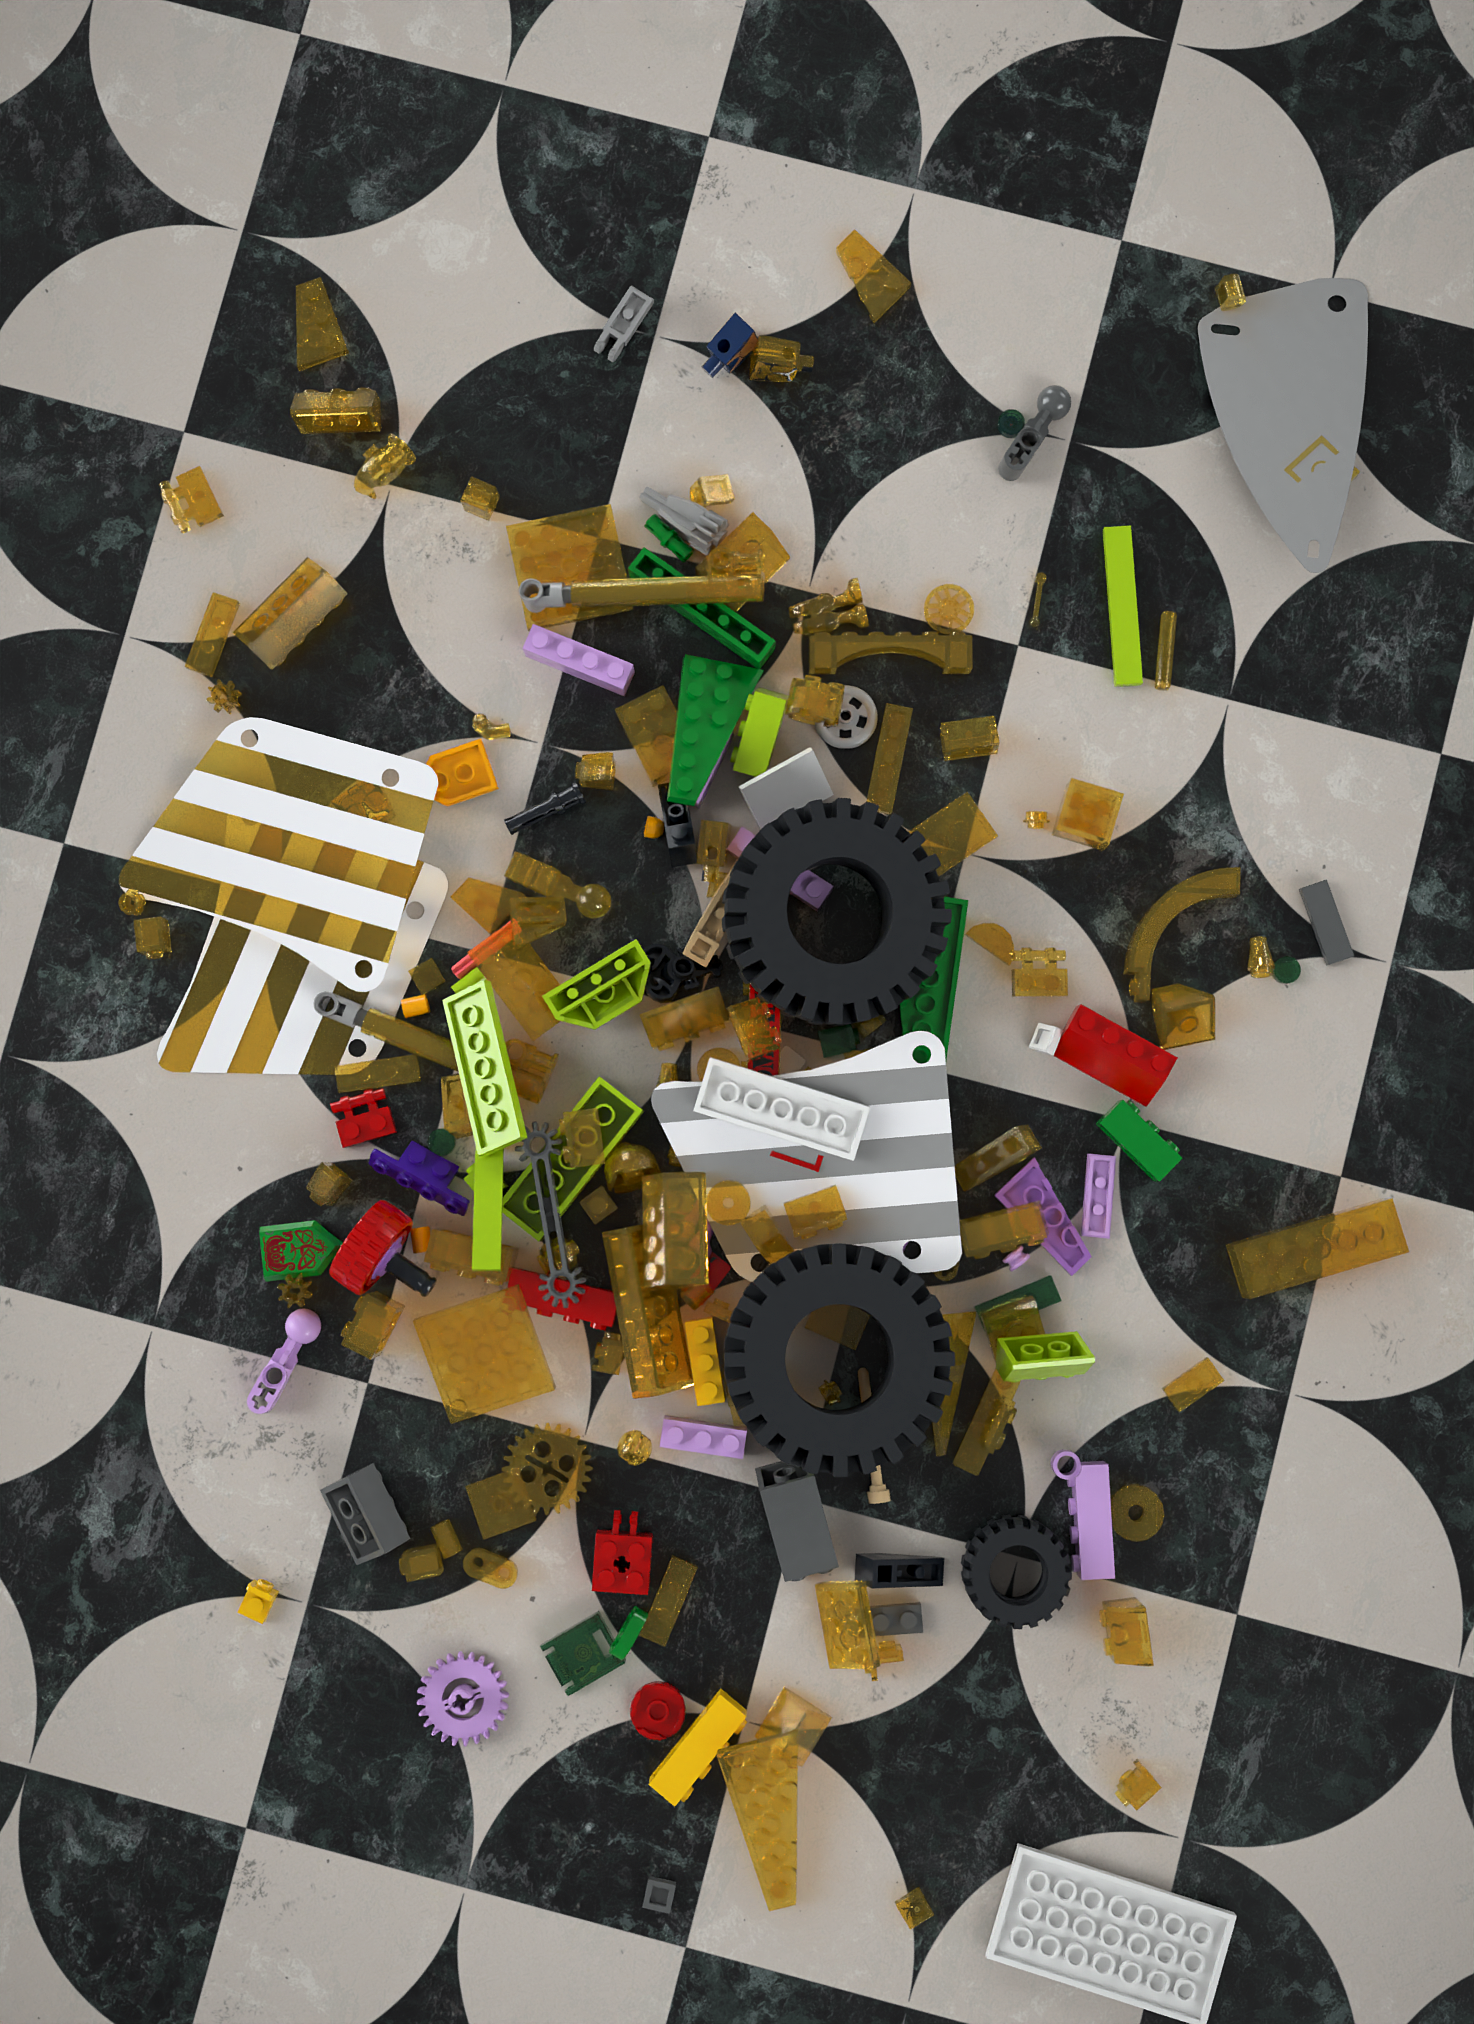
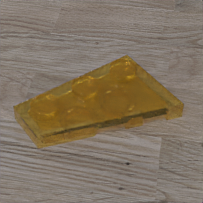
M855 229L836 247V254L849 278L852 279L857 288L858 295L862 303L866 305L871 320L875 323L911 287V282Z
M319 277L297 285L298 370L301 371L349 354L322 278Z

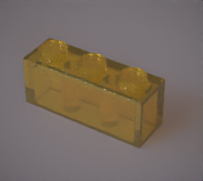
M1040 1200L959 1221L960 1236L966 1258L974 1256L975 1259L985 1258L991 1255V1251L1001 1249L1002 1253L1010 1252L1017 1249V1245L1028 1243V1246L1043 1243L1044 1238H1047L1049 1234Z

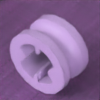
M1020 1245L1002 1261L1004 1264L1008 1263L1010 1265L1009 1270L1012 1272L1027 1261L1030 1255L1028 1253L1024 1254L1023 1247Z

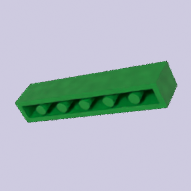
M643 547L628 567L629 577L636 583L688 579L645 547ZM688 579L689 599L687 602H664L757 669L762 668L775 650L776 641L690 579Z

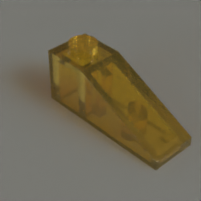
M1029 1125L1016 1126L956 1164L955 1176L965 1192L1021 1162L1042 1147Z

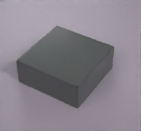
M649 1876L642 1908L670 1914L676 1882Z

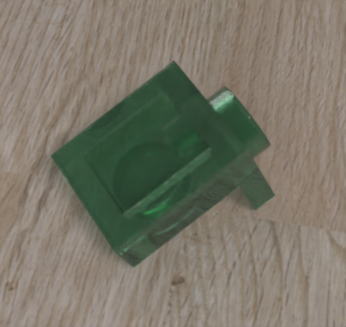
M851 1024L818 1031L823 1058L854 1052L857 1050L856 1045L860 1044L857 1028L852 1029Z

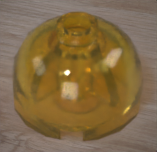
M629 1142L616 1146L615 1151L609 1155L604 1166V1175L608 1189L611 1191L614 1188L615 1193L639 1190L645 1187L641 1182L649 1178L651 1182H654L661 1173L658 1161L649 1149L637 1144L631 1145Z

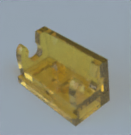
M995 716L941 723L942 734H940L944 761L998 753L1000 742Z

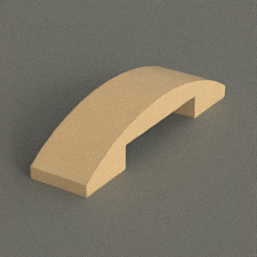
M732 868L704 911L682 953L704 967H707L725 933L722 930L725 906L722 901Z

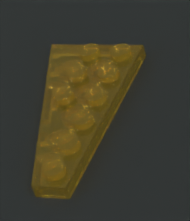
M798 1729L718 1749L716 1754L769 1911L796 1905Z

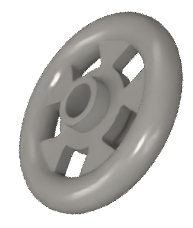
M850 685L836 686L826 691L818 699L813 713L814 726L819 736L829 745L841 749L855 748L865 743L874 733L878 720L877 709L871 697L860 688ZM838 697L842 704L832 709L829 703ZM852 698H856L862 703L859 709L849 704ZM843 712H848L851 718L845 721L840 715ZM832 716L835 726L827 728L824 718ZM859 716L867 718L864 729L856 726ZM839 730H851V738H840Z

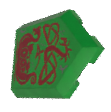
M316 1220L260 1227L259 1235L265 1282L321 1275L336 1256L343 1242L327 1231Z

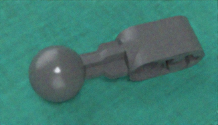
M1052 385L1043 389L1037 399L1039 412L1035 418L1027 421L999 464L998 471L1003 479L1007 481L1017 480L1049 433L1048 426L1051 421L1062 419L1067 415L1071 408V397L1065 388ZM1022 441L1029 442L1032 447L1024 445ZM1016 457V458L1019 459V461H1018V463L1014 466V465H1012L1011 463H1012V461L1014 460V458Z

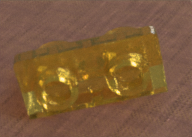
M598 1108L563 1112L564 1118L559 1119L561 1135H566L567 1146H563L565 1163H570V1168L605 1164Z
M836 1184L783 1203L794 1238L801 1236L802 1240L817 1235L816 1230L825 1227L828 1230H834L843 1226V1221L847 1220V1214Z

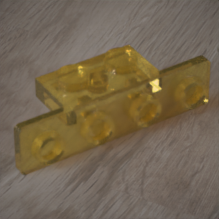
M995 1368L954 1458L953 1464L977 1476L988 1453L993 1454L995 1448L998 1450L1001 1448L1006 1436L1003 1434V1430L1007 1423H1012L1017 1409L1014 1408L1016 1402L1013 1401V1397L1021 1381L1016 1383L1003 1381Z

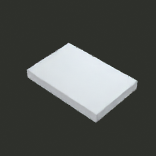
M811 747L739 786L760 830L766 824L776 820L783 812L793 807L796 810L804 807L810 801L819 799L823 801L834 795Z

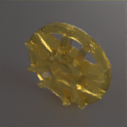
M944 584L934 588L928 594L924 603V618L938 633L947 635L958 633L969 625L974 615V603L970 594L962 587L954 584ZM948 589L958 592L951 598ZM942 590H944L946 596L943 600L938 594ZM962 594L966 597V600L959 604L956 599ZM934 596L938 603L929 604L930 599ZM969 603L970 613L961 608ZM928 609H938V613L929 614ZM958 614L968 618L965 623L957 617ZM940 618L938 626L931 619ZM943 620L949 621L948 629L941 628ZM953 621L959 624L960 627L952 629Z

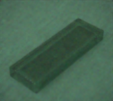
M1048 1275L977 1304L974 1308L984 1332H987L1062 1300L1052 1276Z

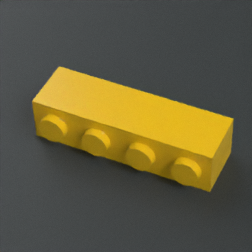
M720 1688L650 1776L649 1785L674 1807L680 1800L685 1802L693 1792L694 1788L692 1785L697 1778L702 1780L710 1771L712 1766L709 1763L716 1755L721 1757L730 1744L727 1741L732 1734L738 1735L747 1724V1720H745L747 1710Z

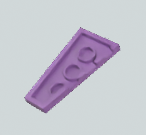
M1035 1157L994 1195L1070 1276H1073L1092 1257L1076 1228L1068 1218L1065 1209L1053 1192L1049 1181L1041 1171Z

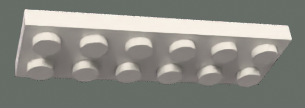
M710 1057L693 1111L854 1161L871 1107Z

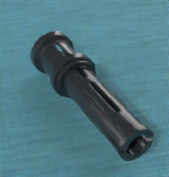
M576 781L567 789L558 793L552 792L549 795L550 798L504 819L510 834L513 835L556 813L564 814L566 809L579 803L585 804L586 801Z

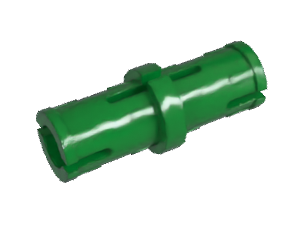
M653 514L646 521L644 527L657 537L663 548H668L682 563H685L693 555L695 550L682 540L675 528L671 529L657 514Z

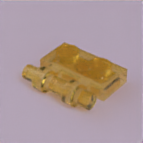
M200 466L176 476L179 487L172 489L169 481H163L159 484L163 502L168 504L172 512L171 519L174 525H178L181 533L191 530L188 521L194 518L199 527H202L224 516ZM185 497L190 508L182 510L178 500Z
M1022 947L1021 950L1011 951V961H1021L1022 969L1011 970L1012 997L1068 996L1067 969H1057V961L1066 960L1065 950H1056L1054 947H1046L1044 950H1032L1030 947ZM1033 961H1044L1046 969H1033Z

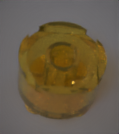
M806 675L805 680L793 678L785 715H789L788 718L809 725H815V722L820 723L824 721L823 727L838 726L845 686L834 682L829 684L821 683L820 677Z

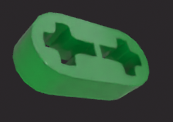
M637 1606L631 1610L610 1647V1654L621 1661L626 1657L647 1620V1612Z

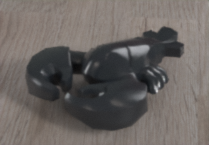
M651 944L644 949L648 959L653 963V966L650 968L651 972L656 971L663 961L667 964L663 967L660 975L664 980L652 977V982L657 987L653 986L649 978H647L645 986L647 995L659 1003H669L676 998L682 984H685L684 987L688 990L689 988L698 987L699 982L697 979L709 973L715 978L720 977L723 970L722 961L718 959V955H713L707 967H704L682 954L685 948H678L680 957H677L665 945Z

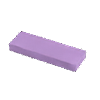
M1087 1154L1081 1236L1110 1239L1116 1156Z

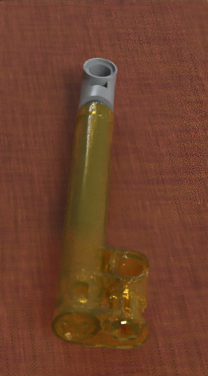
M716 547L709 554L708 576L573 580L571 585H565L564 582L540 583V581L530 578L520 584L519 595L527 610L534 613L541 612L549 607H565L566 603H572L573 608H584L585 606L590 608L763 602L765 579L764 550L758 549L757 553L741 554L740 551H730L726 547ZM721 562H728L724 566H717ZM538 593L534 598H529L530 595Z
M321 992L315 997L313 1004L318 1014L352 1028L355 1025L359 1026L363 1034L374 1036L375 1039L459 1072L452 1040L387 1013L383 1014L372 1007L368 1011L364 1010L361 1004L331 992ZM331 997L335 1003L334 1008L326 1012L322 1004L326 998ZM510 1039L505 1044L517 1095L522 1099L539 1105L558 1061L559 1054L554 1053L551 1056L537 1050V1046L519 1039ZM513 1044H520L523 1049V1053L518 1059H513L509 1055V1049ZM536 1059L542 1060L547 1064L545 1065L540 1062H537Z

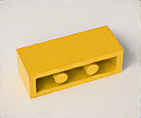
M713 1316L686 1320L685 1329L697 1406L725 1402Z

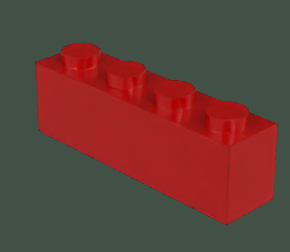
M517 1267L512 1268L504 1301L510 1302L509 1307L523 1311L526 1310V1306L536 1308V1314L552 1317L553 1313L564 1315V1321L579 1324L580 1320L591 1322L590 1327L606 1331L607 1326L612 1327L614 1325L621 1293L580 1283L577 1286L584 1288L586 1291L584 1294L574 1292L579 1298L578 1303H574L568 1297V1308L563 1307L562 1299L559 1300L557 1307H553L552 1302L555 1297L551 1296L550 1299L544 1301L543 1296L549 1293L548 1289L543 1291L538 1289V1286L547 1284V1281L539 1278L541 1273ZM557 1278L555 1280V1287L561 1292H566L570 1287V1281Z

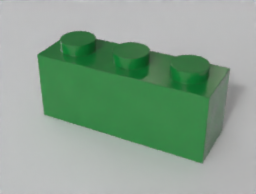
M1124 1100L1117 1101L1096 1125L1154 1182H1160L1182 1160V1157L1178 1154L1180 1149L1171 1140L1167 1139L1165 1141L1158 1134L1160 1129L1152 1121L1147 1120L1145 1122L1138 1115L1140 1110L1130 1100L1127 1102Z

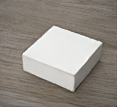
M1038 1023L1029 1048L1054 1056L1063 1030L1055 1026Z

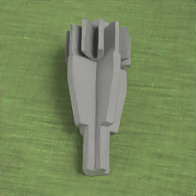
M646 487L644 492L641 493V501L657 510L661 515L662 521L671 529L675 528L679 533L678 535L690 543V546L708 556L713 555L714 550L717 551L724 544L728 533L726 529L729 526L727 519L712 510L708 511L695 502L674 495H669L666 498L649 487Z

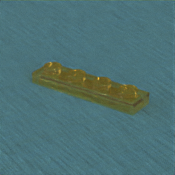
M886 703L866 802L879 805V813L891 815L913 708Z

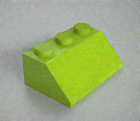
M1077 1331L997 1338L996 1369L1003 1381L1016 1383L1026 1379L1045 1380L1048 1377L1058 1376L1070 1378L1074 1375L1085 1374L1095 1363V1356Z

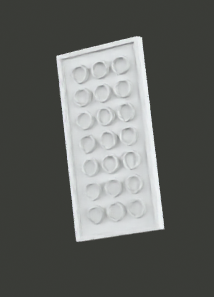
M1018 1843L985 1955L987 1959L1189 2024H1207L1237 1916L1232 1911Z

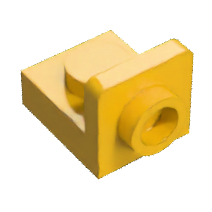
M254 1579L248 1584L246 1595L237 1613L263 1624L279 1591L274 1589V1585L267 1580L258 1579L257 1581Z

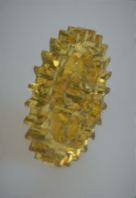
M545 1423L544 1431H541L538 1424H535L534 1433L532 1434L525 1428L523 1430L525 1438L522 1439L519 1436H515L514 1438L518 1445L516 1447L512 1445L507 1446L512 1455L503 1456V1459L509 1462V1466L502 1467L501 1470L509 1472V1476L502 1481L505 1483L511 1482L512 1484L507 1493L516 1491L517 1495L513 1501L516 1503L522 1499L525 1500L523 1503L524 1510L532 1504L534 1514H537L540 1507H543L545 1515L549 1514L550 1507H553L555 1512L559 1514L561 1504L570 1509L569 1500L572 1498L579 1502L580 1499L576 1493L578 1491H587L582 1486V1482L591 1481L589 1477L585 1476L586 1471L593 1469V1467L585 1465V1461L589 1460L591 1455L582 1454L587 1445L578 1446L577 1442L580 1436L577 1435L571 1439L569 1437L571 1433L570 1428L565 1430L564 1433H560L561 1424H557L554 1431L551 1430L549 1423ZM540 1441H544L549 1445V1453L543 1458L538 1457L535 1453V1445ZM530 1455L544 1464H547L549 1461L552 1462L551 1468L566 1476L569 1481L565 1483L548 1473L544 1477L542 1475L543 1469L527 1461L525 1456ZM564 1455L570 1456L573 1460L572 1468L566 1472L562 1471L559 1467V1460ZM525 1466H531L535 1470V1477L530 1482H524L520 1477V1472ZM550 1480H555L559 1484V1491L554 1496H548L545 1493V1484Z

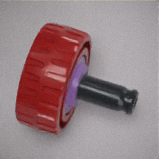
M385 1200L375 1203L358 1221L341 1245L329 1269V1274L332 1278L357 1295L367 1292L386 1272L412 1290L421 1293L422 1297H427L437 1283L435 1277L432 1278L428 1272L400 1254L403 1244L412 1229L413 1221L408 1215Z

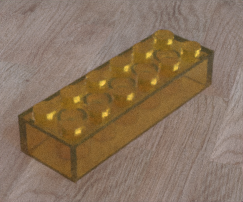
M1393 1198L1378 1199L1226 1244L1241 1296L1247 1299L1256 1298L1409 1252Z
M663 1220L602 1232L633 1399L659 1396L693 1386L694 1381Z

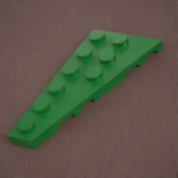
M685 654L682 665L667 801L695 806L746 706L748 695L753 693L764 670Z

